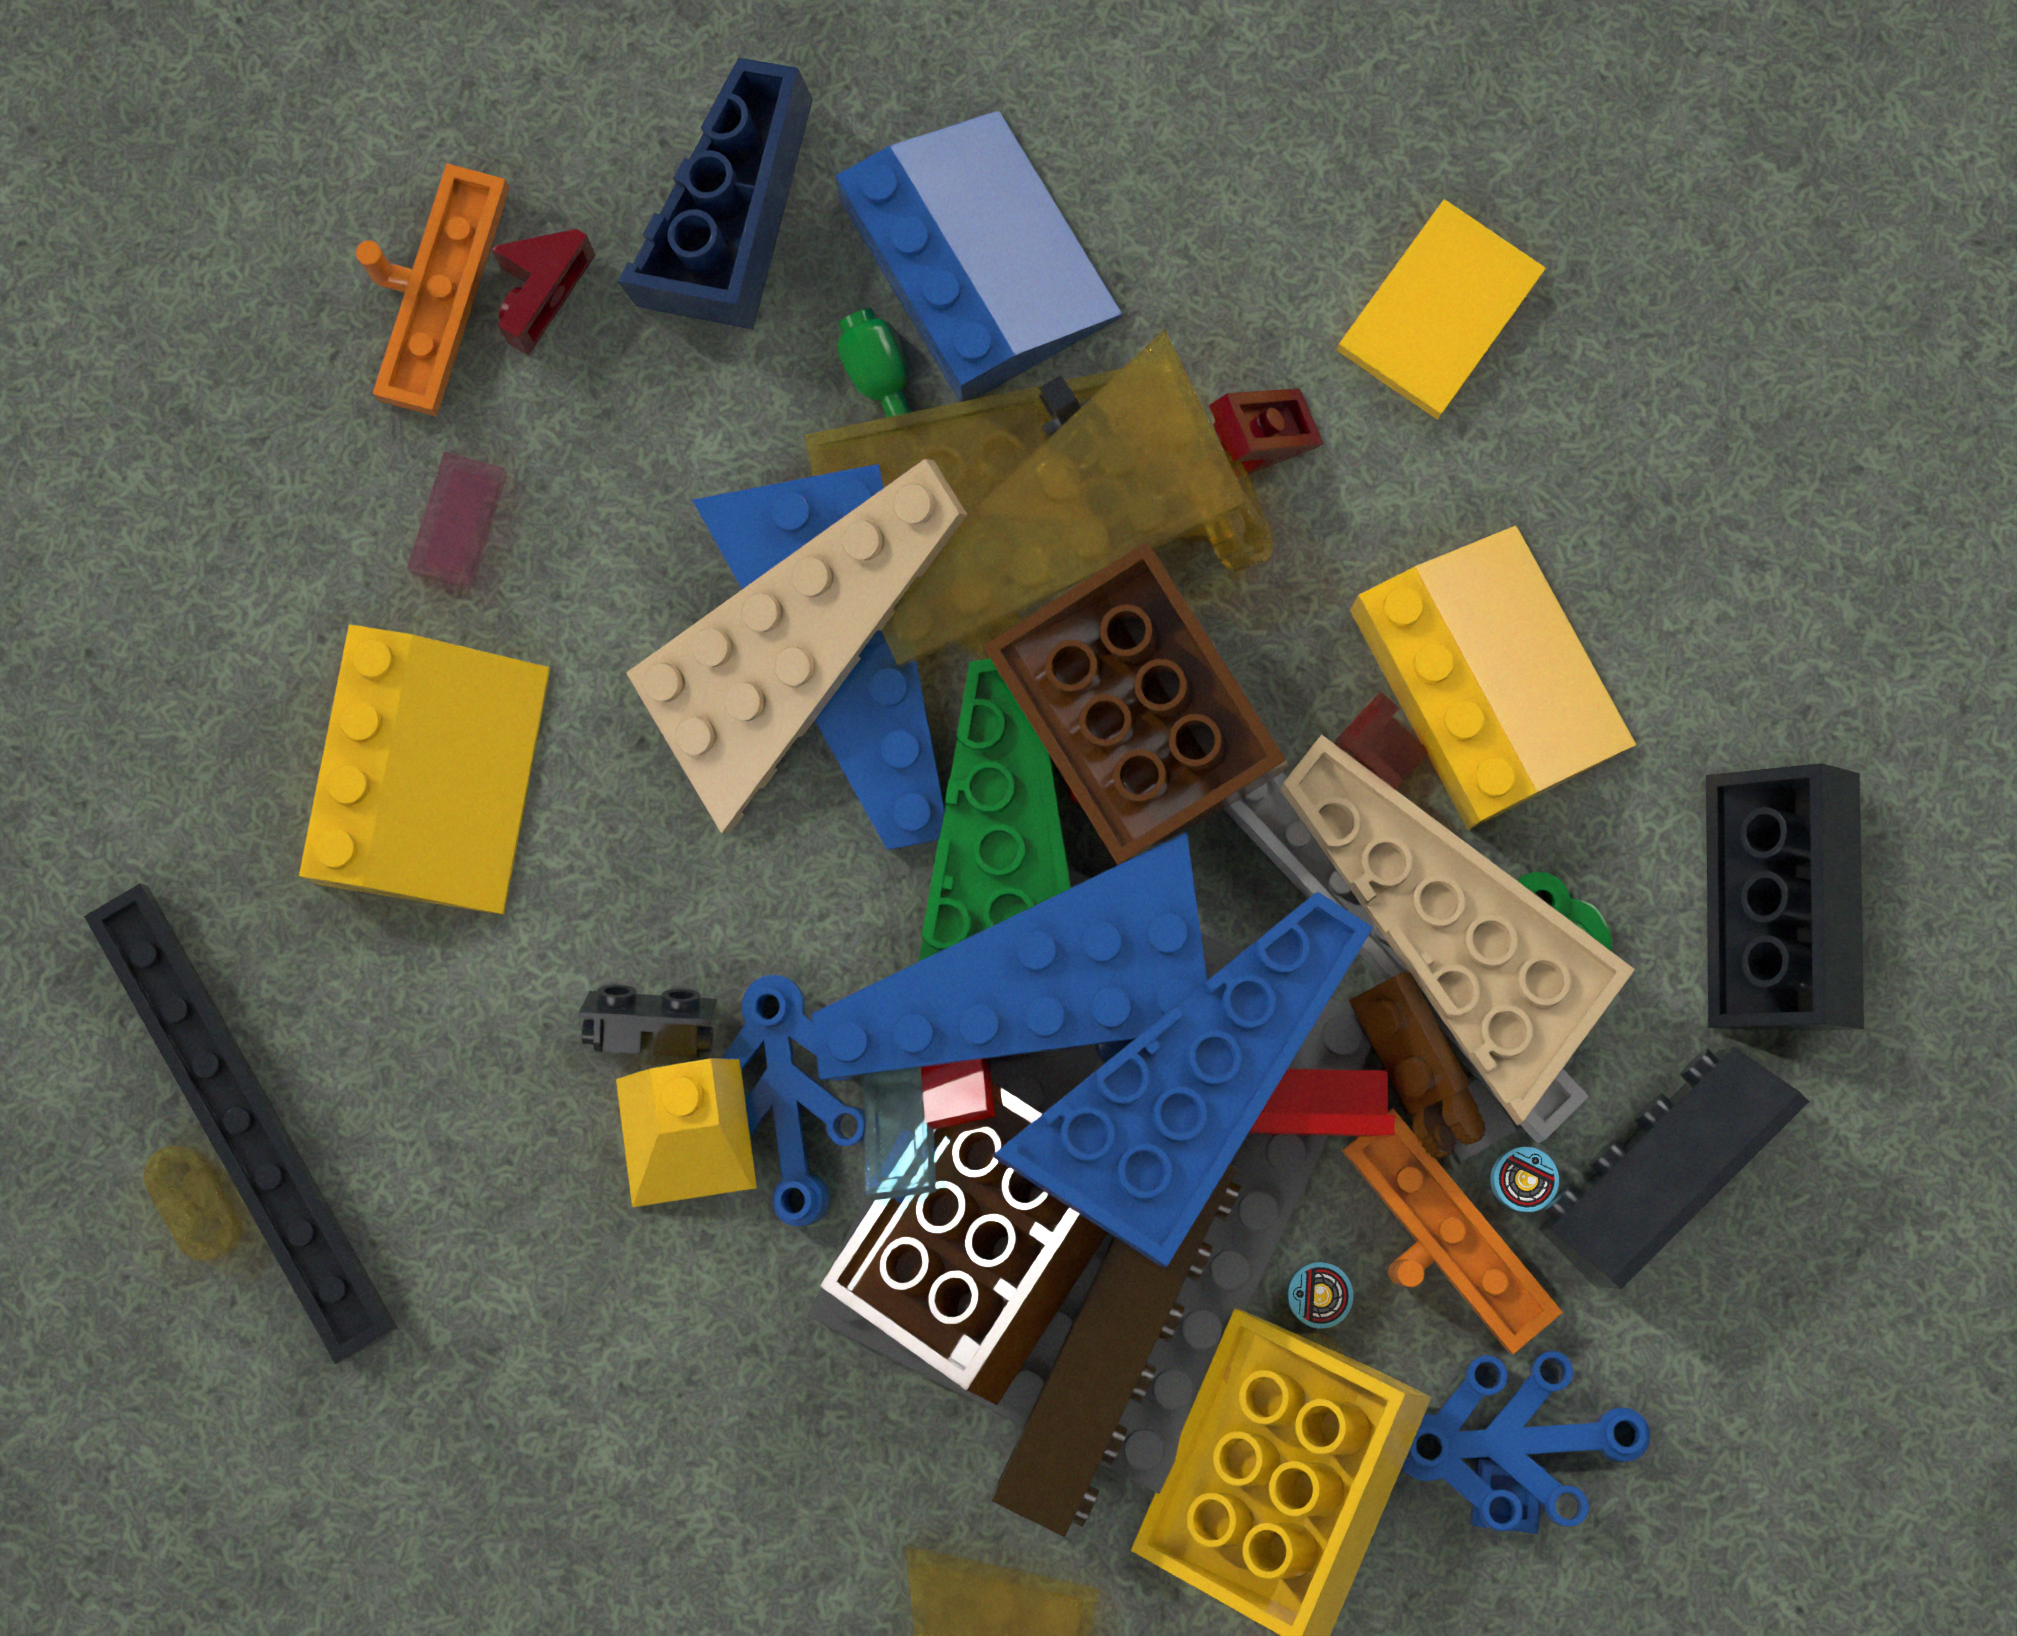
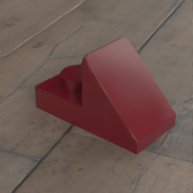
M578 229L501 244L491 249L503 270L525 282L522 288L515 287L506 296L499 311V318L501 320L497 325L507 343L528 356L596 256L588 236Z
M1300 388L1227 393L1209 404L1216 421L1213 426L1235 478H1241L1323 445Z

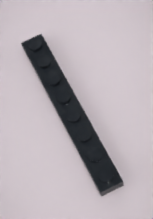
M139 883L85 915L84 918L334 1363H342L398 1329L150 888Z

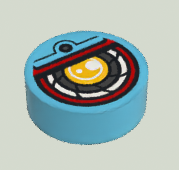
M1518 1147L1510 1149L1499 1156L1492 1167L1490 1182L1494 1195L1505 1207L1517 1212H1534L1546 1207L1555 1197L1559 1187V1174L1553 1160L1543 1151L1533 1147Z
M1312 1262L1303 1265L1293 1273L1287 1284L1286 1300L1291 1313L1303 1324L1319 1329L1329 1328L1343 1321L1350 1312L1353 1304V1288L1346 1274L1338 1267L1323 1262Z

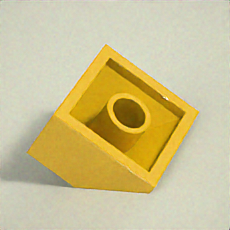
M710 1058L650 1068L616 1079L632 1207L757 1188L740 1059Z

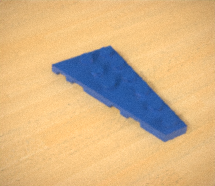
M875 464L693 499L692 501L741 589H744L881 491L884 485L880 466ZM905 595L901 597L893 608L896 612L885 627L875 632L858 655L861 659L815 719L887 850L938 841L945 812Z
M1187 832L812 1013L819 1079L828 1080L1135 1040L1207 981Z
M1317 891L996 1151L992 1157L1160 1267H1167L1373 927Z

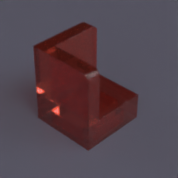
M1380 692L1340 734L1334 744L1396 790L1427 756L1428 751L1423 744L1393 718L1400 708Z

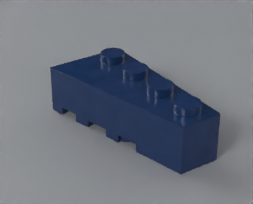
M738 57L701 126L703 134L689 160L686 158L682 160L673 177L676 184L660 214L654 212L643 233L646 239L633 264L627 262L617 281L635 306L754 330L813 101L798 68Z

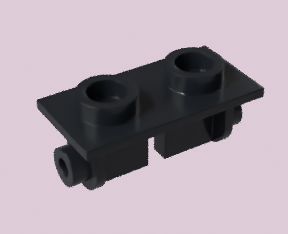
M614 984L602 986L597 991H589L579 1010V1018H589L583 1021L582 1044L594 1045V1051L640 1054L642 1051V1031L653 1032V1055L698 1058L700 1052H712L714 1029L712 1026H709V1023L716 1008L717 999L700 998V993L691 989H670L664 991L662 995L636 994V989L627 985Z

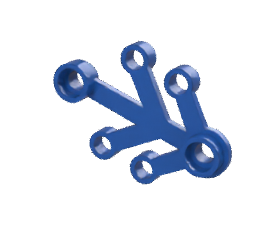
M766 975L755 980L746 990L742 1000V1014L746 1024L721 1059H740L741 1072H743L765 1044L767 1069L745 1099L750 1139L773 1108L782 1181L777 1184L773 1193V1207L780 1220L788 1225H812L826 1215L830 1205V1193L822 1179L809 1174L800 1103L827 1124L829 1137L841 1146H854L863 1143L870 1134L871 1121L863 1109L847 1106L795 1064L792 1039L816 1055L813 1021L805 1015V998L801 989L794 981L780 975ZM774 995L779 1001L780 1008L778 1014L774 1018L769 1019L764 1013L763 1005L769 996ZM856 1076L844 1077V1078H836V1079H830V1080H833V1081H848V1080L853 1079V1078L856 1077ZM847 1114L853 1115L858 1123L857 1132L850 1139L844 1136L840 1128L841 1121ZM794 1188L799 1189L805 1197L804 1207L798 1213L793 1211L788 1203V1196Z
M1548 1351L1538 1355L1532 1361L1530 1376L1485 1430L1458 1432L1483 1396L1488 1397L1497 1394L1505 1387L1508 1375L1503 1362L1494 1356L1483 1355L1468 1364L1465 1370V1380L1436 1415L1424 1414L1401 1469L1410 1477L1420 1481H1432L1442 1478L1479 1511L1482 1522L1488 1528L1494 1531H1507L1517 1526L1521 1520L1522 1505L1520 1500L1510 1491H1494L1461 1460L1488 1457L1545 1506V1512L1554 1524L1561 1527H1571L1583 1522L1588 1514L1589 1504L1585 1494L1577 1487L1570 1485L1562 1486L1527 1455L1598 1450L1603 1457L1613 1462L1632 1461L1642 1456L1647 1450L1650 1443V1429L1643 1416L1629 1408L1609 1410L1603 1413L1596 1423L1524 1427L1551 1392L1564 1389L1571 1382L1573 1376L1570 1360L1560 1352ZM1544 1360H1553L1561 1367L1562 1377L1557 1384L1547 1383L1542 1378L1540 1367ZM1479 1364H1488L1496 1371L1497 1382L1492 1388H1484L1477 1383L1475 1370ZM1619 1422H1626L1634 1429L1635 1440L1629 1447L1619 1445L1614 1438V1428ZM1423 1434L1433 1436L1439 1444L1438 1455L1433 1460L1422 1458L1416 1450V1442ZM1562 1493L1573 1496L1577 1502V1512L1571 1519L1562 1518L1556 1511L1555 1503ZM1497 1497L1507 1500L1512 1509L1510 1519L1503 1524L1495 1522L1489 1513V1506Z

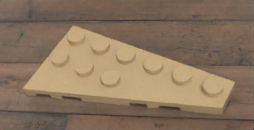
M924 459L626 672L721 833L731 832L744 816L742 811L759 788H765L777 772L776 766L797 737H802L861 659L858 655L877 630H882L896 612L893 609L916 577H922L966 518V511L934 460Z
M1321 734L1283 782L1280 788L1281 792L1518 1126L1532 1111L1635 969Z

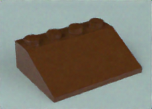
M1148 541L983 645L986 653L1117 865L1145 853L1230 806L1290 768Z
M992 1083L994 1117L935 1130L927 1124L924 1125L820 1287L965 1390L998 1405L1108 1232L992 1157L996 1151L1042 1115V1113ZM931 1145L934 1146L937 1150L903 1202L900 1204L895 1201Z

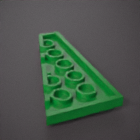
M990 658L969 662L956 736V749L946 793V806L941 834L938 839L918 962L1071 888L1050 755Z

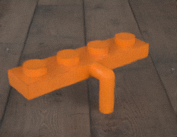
M446 163L413 269L390 263L380 246L374 241H364L358 245L356 257L371 280L378 286L404 292V297L372 393L377 401L434 417L438 416L510 187L506 179Z
M1393 1108L1389 1109L1388 1115H1395L1394 1136L1356 1137L1341 1149L1342 1153L1416 1241L1414 1245L1391 1263L1388 1269L1389 1278L1397 1285L1416 1287L1423 1281L1424 1270L1434 1263L1506 1351L1514 1355L1561 1315L1563 1311L1438 1161L1431 1157L1429 1153H1426V1149L1422 1147V1142L1418 1140L1417 1136Z

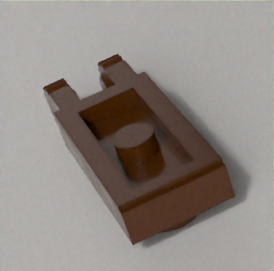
M1405 970L1350 999L1349 1002L1385 1070L1388 1071V1075L1409 1115L1413 1114V1131L1418 1140L1422 1142V1147L1426 1149V1153H1429L1431 1157L1435 1156L1436 1159L1451 1154L1455 1150V1144H1457L1455 1137L1456 1140H1460L1461 1144L1465 1143L1466 1146L1482 1140V1137L1485 1136L1484 1131L1486 1129L1484 1124L1486 1123L1482 1119L1483 1115L1479 1114V1108L1467 1088L1470 1083L1411 973ZM1443 1100L1442 1108L1439 1104V1101Z

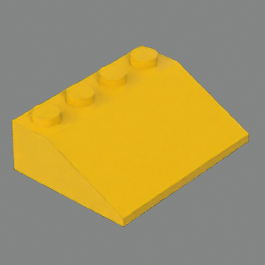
M1516 525L1419 564L1359 594L1350 609L1353 618L1468 831L1636 745Z
M349 624L299 877L322 886L504 915L550 668L413 634Z
M1234 1308L1182 1429L1175 1462L1160 1493L1155 1492L1131 1551L1280 1636H1330L1432 1397L1370 1366L1241 1309Z

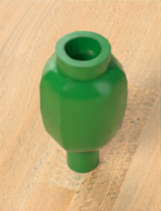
M871 307L859 310L840 320L838 324L843 334L838 339L837 349L846 372L857 390L867 398L880 401L889 423H894L911 415L912 411L902 391L909 380L910 369L903 346L893 326L883 319L876 318Z

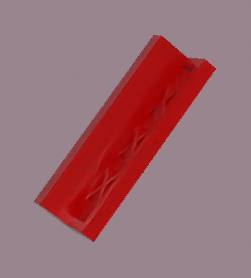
M1287 1069L1248 1134L1353 1137L1394 1136L1395 1115H1388V1071Z

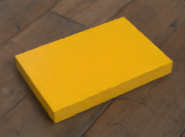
M1443 199L1340 341L1336 351L1438 420L1546 268Z

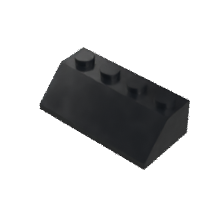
M1818 763L1706 775L1708 1028L1797 1031L1864 1029L1860 773Z
M1732 1047L1718 1050L1715 1054L1707 1048L1681 1071L1680 1076L1686 1083L1670 1099L1661 1093L1638 1113L1634 1120L1641 1128L1624 1144L1618 1138L1612 1140L1591 1160L1589 1165L1595 1173L1579 1189L1570 1183L1555 1195L1553 1200L1543 1209L1550 1218L1539 1230L1593 1286L1622 1289L1810 1101L1800 1091L1737 1048Z

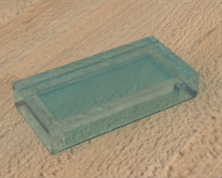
M921 1068L863 1075L864 1117L866 1122L864 1131L866 1195L875 1201L936 1192L934 1130L925 1123Z

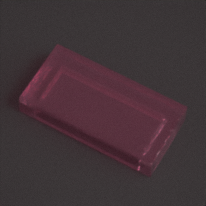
M448 452L443 453L407 566V570L411 574L467 590L472 589L508 474L504 468Z

